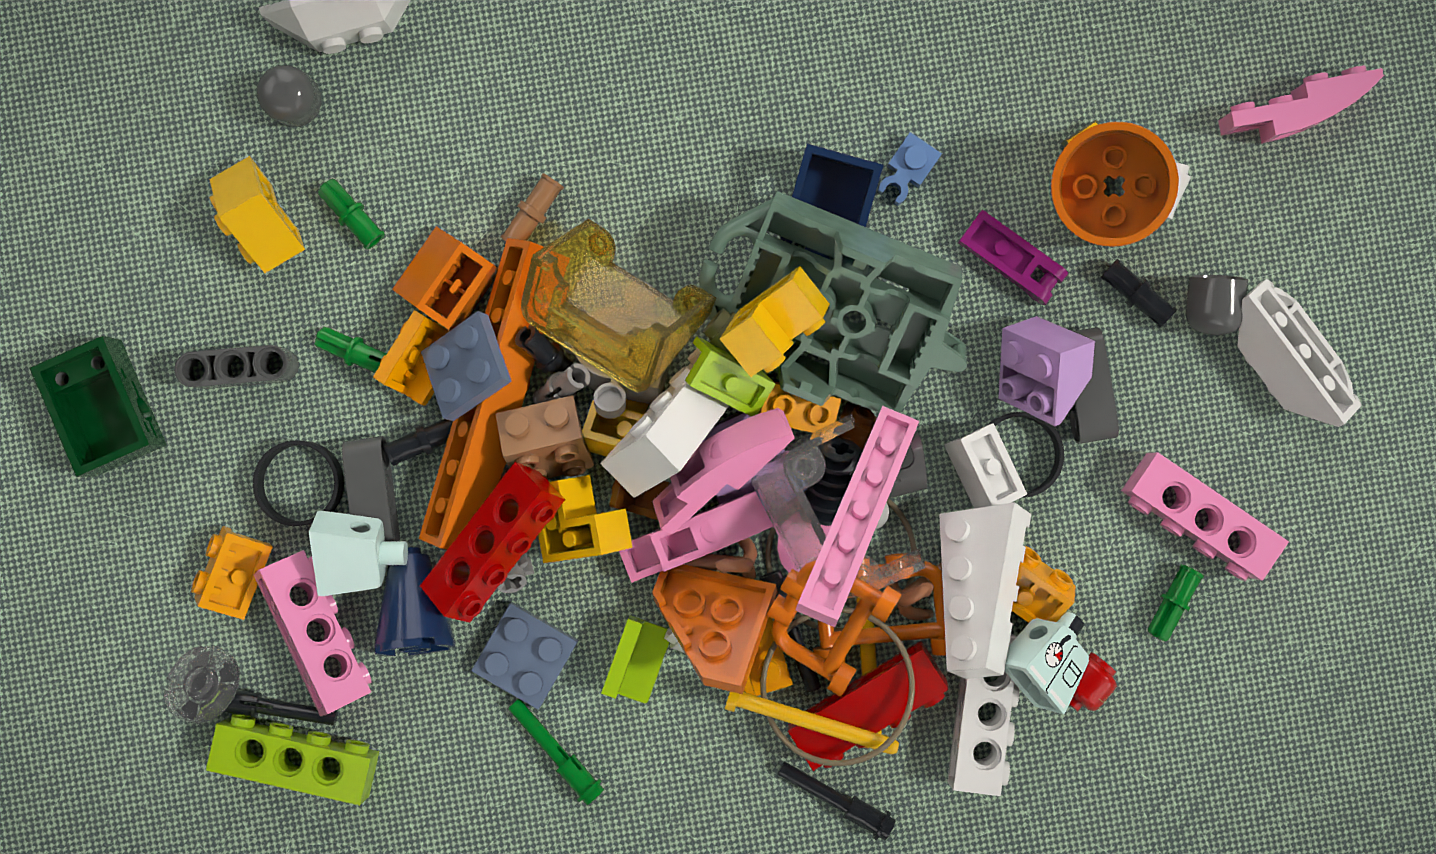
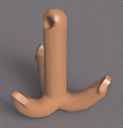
M748 537L737 542L743 549V557L707 554L687 562L685 565L708 570H719L723 573L739 572L742 573V577L755 580L756 571L754 564L757 558V550L753 541Z
M941 562V563L938 564L937 566H938L939 569L942 571V562ZM921 576L903 590L899 588L898 580L886 579L885 587L888 585L902 594L897 602L901 615L916 621L929 619L934 616L933 610L912 606V604L924 597L930 596L934 586L927 578Z

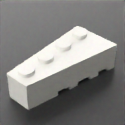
M698 348L688 357L691 363L683 367L671 378L669 388L650 404V409L600 463L634 498L680 472L729 407V405L691 387L685 381L701 354Z
M1014 502L939 514L947 672L965 679L1004 675L1013 624L1010 622L1013 601H1017L1019 586L1016 583L1020 562L1023 563L1026 547L1023 546L1026 528H1029L1031 513Z

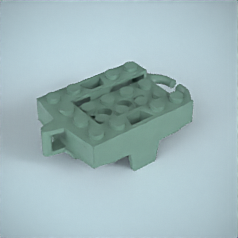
M776 191L774 198L729 220L717 230L711 240L709 249L718 254H723L729 241L738 236H745L751 239L754 247L736 292L730 295L719 291L715 284L718 264L711 260H703L699 275V285L710 320L722 308L729 314L732 312L736 314L740 308L799 266L830 303L823 317L825 323L809 336H805L802 332L793 338V345L783 354L786 359L774 369V371L778 372L780 388L783 391L823 406L832 395L878 412L884 406L901 413L930 368L962 372L966 369L967 347L965 343L946 331L962 282L961 266ZM766 232H772L776 235H779L793 242H796L815 251L828 255L832 258H835V260L832 261L830 259L812 253L808 250H805L786 241L773 237L769 234H766ZM879 276L893 283L908 288V291H905L886 282L876 279V277ZM849 311H859L864 315L865 320L854 323L849 321L845 314ZM876 318L892 324L891 328L887 329L875 324ZM806 351L830 361V364L826 366L801 354Z

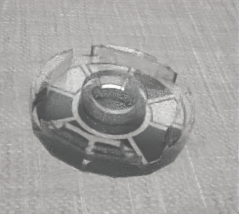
M215 645L194 647L182 655L170 669L167 677L170 683L168 690L164 689V700L168 710L177 718L195 724L211 721L224 712L234 699L239 686L240 669L235 657Z

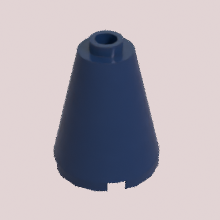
M408 547L406 565H388L374 644L375 655L396 656L395 649H399V653H408V656L447 651L449 647H455V639L448 617L442 615L420 587L433 569L429 555L421 554V548Z

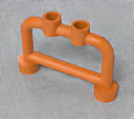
M909 553L885 555L886 564L870 565L869 557H864L856 577L865 582L885 579L899 580L923 576L933 584L936 622L888 627L897 635L900 641L930 638L932 655H946L942 571L939 567L928 561H909ZM817 620L820 646L813 648V652L826 660L841 631H834L833 626ZM880 627L864 628L860 631L853 645L894 641Z
M816 560L806 563L799 572L793 568L791 569L780 590L787 593L786 598L779 594L767 615L774 619L771 632L774 642L779 649L831 681L827 689L841 697L857 670L845 663L844 659L870 614L885 623L902 594L888 585L884 592H881L856 577L850 593L859 597L860 600L825 660L794 641L787 632L790 623L798 612L795 609Z

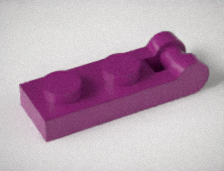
M983 209L957 242L1021 288L1041 305L1048 303L1053 296L1051 293L1052 289L1057 283L1061 284L1068 275L1065 268ZM1036 267L1044 273L1039 282L1030 277Z

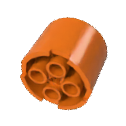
M1107 122L1090 127L1073 138L1063 149L1056 161L1051 180V194L1056 212L1070 231L1087 242L1112 247L1138 242L1157 230L1173 209L1179 186L1177 165L1167 145L1156 134L1140 125L1127 122ZM1108 177L1112 180H1116L1119 177L1123 178L1124 182L1121 186L1124 191L1123 195L1119 197L1114 193L1109 197L1106 196L1104 192L1107 189V185L1104 181Z

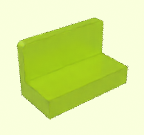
M696 336L692 343L701 351V354L685 381L691 387L751 417L757 415L776 384L762 370L750 377L733 355Z
M630 615L601 694L614 699L619 694L644 704L647 703L669 642L664 639L668 628Z

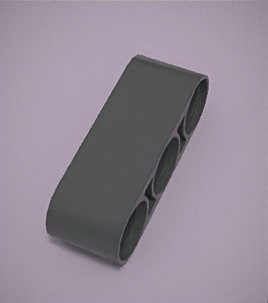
M1099 327L1073 331L1095 341L1092 378L1068 412L1074 440L1077 444L1117 438L1119 424L1102 331Z
M263 345L188 352L178 358L175 363L174 372L178 381L185 386L213 389L290 381L298 372L299 362L297 356L286 348ZM280 354L283 359V367L278 373L273 374L269 367L270 360L273 356ZM240 357L244 363V370L238 377H234L231 365L235 359ZM202 361L205 372L201 379L196 380L193 376V368L196 363Z
M377 436L344 441L342 444V460L350 515L380 519L383 522L385 541H400L391 463L384 448V444L387 443L385 437Z

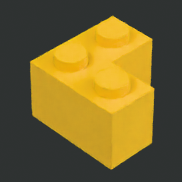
M250 156L209 179L213 193L209 198L218 213L214 215V219L226 236L233 234L238 240V249L249 264L256 262L261 270L267 273L305 250L299 230L277 203L272 184Z
M799 266L740 308L720 337V340L750 377L761 370L769 373L786 359L783 354L793 345V338L802 332L805 336H809L825 323L823 317L830 303Z
M590 475L550 482L566 500L556 511L554 518L538 534L543 563L599 556L633 548L626 509L596 513Z

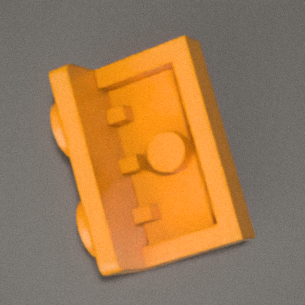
M414 310L409 319L403 324L400 334L392 347L382 358L373 378L405 394L418 404L427 405L434 394V390L421 351L444 336L449 330Z

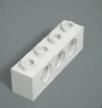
M1013 634L1010 635L1009 645L1016 638V636ZM1005 671L1004 675H1000L993 682H985L983 677L968 679L960 677L947 780L948 784L955 791L1001 796L1002 785L1008 784L1010 765L1009 762L1005 761L1007 746H1012L1014 741L1015 728L1014 723L1010 722L1011 708L1018 705L1019 687ZM985 703H994L996 706L995 715L986 721L979 720V708ZM981 742H989L991 744L990 754L984 759L974 758L973 751L975 746Z

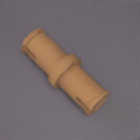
M543 173L526 201H520L517 206L520 210L500 237L505 241L507 238L527 241L539 222L542 224L547 219L544 216L564 187Z

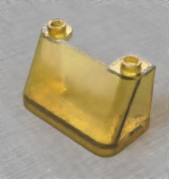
M587 219L532 255L521 300V311L526 321L530 325L535 326L544 335L628 389L635 392H643L657 382L712 312L716 297L695 285L682 287L677 291L674 300L614 264L616 245L613 237L606 229Z

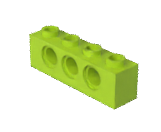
M232 714L231 717L216 724L206 771L359 806L370 795L380 751L369 749L370 745L366 742L346 740L345 744L332 741V736L324 732L309 731L308 735L293 732L294 727L288 724L274 722L266 726L255 723L256 718L240 714ZM251 739L261 743L263 747L262 757H258L251 752ZM289 748L296 749L301 754L302 763L300 766L294 765L289 761L287 755ZM326 757L335 758L339 762V774H333L327 770L325 766Z

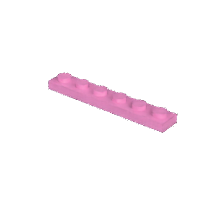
M882 406L795 611L830 626H836L919 424L918 420Z

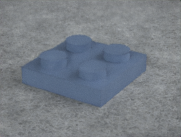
M477 311L421 351L443 419L456 420L512 382L489 316L485 313Z
M511 602L471 671L539 710L579 640Z

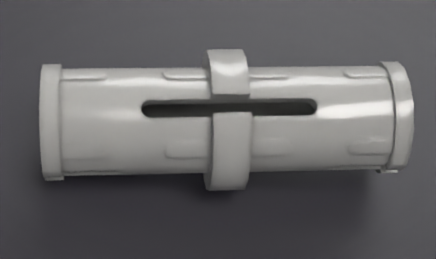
M575 363L564 372L552 374L547 379L546 384L534 392V403L538 404L571 395L575 397L576 392L587 386L590 382L588 369L582 364Z

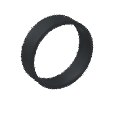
M1014 412L999 416L989 424L994 423L996 426L1008 418L1023 417L1035 421L1049 434L1055 450L1052 471L1040 486L1027 491V495L1021 498L1032 497L1044 492L1054 484L1063 468L1064 446L1059 433L1053 425L1027 412Z
M286 441L269 449L259 460L253 475L254 496L260 509L277 523L287 526H304L312 524L315 518L313 517L306 521L288 519L280 515L271 506L265 494L264 478L267 467L278 453L292 446L303 445L310 447L327 460L333 472L334 490L328 505L323 511L333 512L338 506L344 491L343 471L337 458L320 444L310 441Z

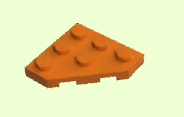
M685 564L667 571H661L652 591L653 599L703 685L743 694L769 618L767 613L777 595L776 584Z

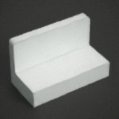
M994 423L945 444V449L974 509L1011 503L1027 495Z

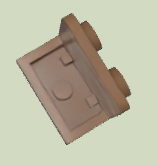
M573 395L496 414L502 453L509 467L514 462L539 471L548 480V478L560 475L568 477L583 474L586 469L594 466L593 457L583 438L577 404Z

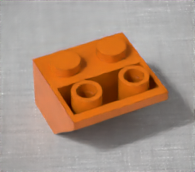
M436 226L392 290L451 331L470 316L495 280L498 268Z

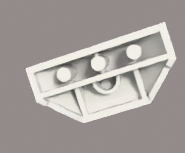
M284 0L272 5L259 7L261 16L274 28L318 52L333 54L345 50L348 44L358 41L362 43L377 42L383 38V34L393 32L411 0Z
M1268 279L1260 282L1242 299V322L1239 327L1237 347L1244 355L1247 363L1254 368L1266 384L1271 395L1277 399L1285 410L1337 427L1344 425L1362 405L1358 396L1353 394L1352 382L1342 360L1297 300L1282 289L1274 287L1273 283Z

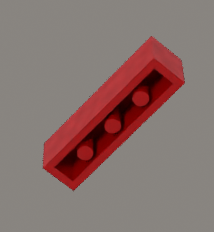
M920 640L906 649L911 660L915 679V695L911 712L922 705L925 708L934 706L945 697L944 692L949 690L946 678ZM897 654L849 683L841 697L833 693L805 711L874 733L881 731L889 725L891 728L898 727L904 715L909 694L908 672L902 654ZM791 723L788 724L787 732L796 746L812 756L828 760H842L844 757L843 753L852 747H865ZM806 759L813 771L822 766ZM823 765L824 768H830V767H832V766Z

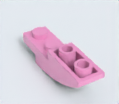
M1364 65L1343 70L1341 76L1328 78V73L1326 72L1305 77L1303 79L1304 83L1291 91V95L1270 99L1268 101L1269 105L1255 107L1254 102H1246L1232 106L1230 108L1231 112L1218 121L1221 136L1259 129L1261 144L1303 132L1356 102L1384 76L1383 69L1367 71Z
M776 408L757 414L718 432L702 442L681 471L670 477L671 484L652 501L660 528L670 534H674L712 497L717 495L725 485L728 484L739 490L795 439L784 411Z
M766 487L694 514L674 534H670L660 528L632 539L633 548L621 550L619 553L632 583L720 550L776 526L780 522Z

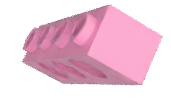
M1158 452L1146 453L1121 490L1131 497L1128 503L1145 515L1153 512L1162 518L1163 521L1160 525L1164 529L1178 537H1181L1184 533L1195 541L1192 546L1195 550L1210 559H1214L1215 556L1228 563L1225 570L1242 581H1246L1247 578L1263 581L1289 543L1285 538ZM1172 487L1176 493V501L1168 508L1164 504L1162 496L1166 488ZM1204 509L1208 515V523L1200 530L1195 523V516L1199 510ZM1236 531L1240 536V545L1236 550L1231 551L1228 546V538L1232 532Z
M302 550L259 569L254 574L256 582L319 715H327L371 693L368 686L371 683L370 674L362 662L357 663L351 649L355 648V644L346 627L341 628L334 615L338 613V608L333 596H318L312 557L307 558L305 551ZM292 587H301L307 592L308 602L305 606L295 605L291 601L289 594ZM309 622H318L323 626L325 635L321 642H315L308 637L306 630ZM327 657H334L341 664V672L337 678L328 676L324 671V661Z

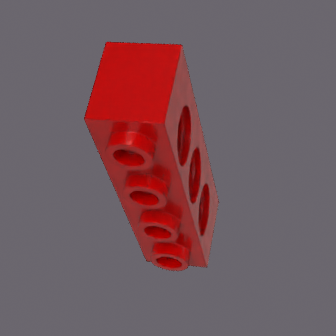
M514 462L420 587L444 617L470 623L482 611L484 604L497 587L506 580L508 573L521 556L530 549L532 542L545 525L554 518L556 511L566 499L539 471Z

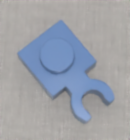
M910 132L887 165L895 174L882 180L877 193L881 195L886 187L891 185L897 187L899 196L894 204L899 206L908 195L907 184L910 182L919 188L942 153Z

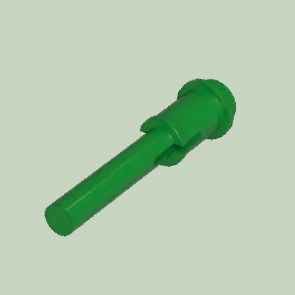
M520 699L508 708L559 767L556 773H559L579 796L576 799L578 802L583 801L588 806L604 791V788L600 785L602 780L600 778L596 780L576 758L575 754L570 757Z

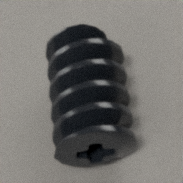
M825 436L819 439L817 445L818 452H816L814 457L815 464L811 469L812 477L809 478L807 485L809 489L804 497L806 502L802 506L804 515L819 525H832L863 452L851 440L838 436Z

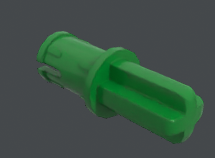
M332 178L320 186L318 194L339 217L338 223L341 226L346 225L366 250L373 248L384 238L385 233L363 211L364 205L361 202L356 203L337 180Z
M323 327L317 332L314 343L317 348L344 359L346 365L352 366L355 364L373 373H376L382 358L387 354L363 343V338L357 336L353 339L328 327Z
M1180 564L1179 570L1166 594L1162 593L1160 595L1163 601L1148 627V632L1152 636L1162 641L1170 639L1184 610L1189 612L1190 607L1188 604L1200 581L1203 579V574Z

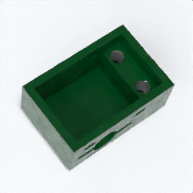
M100 336L29 368L76 477H97L167 446L122 340Z

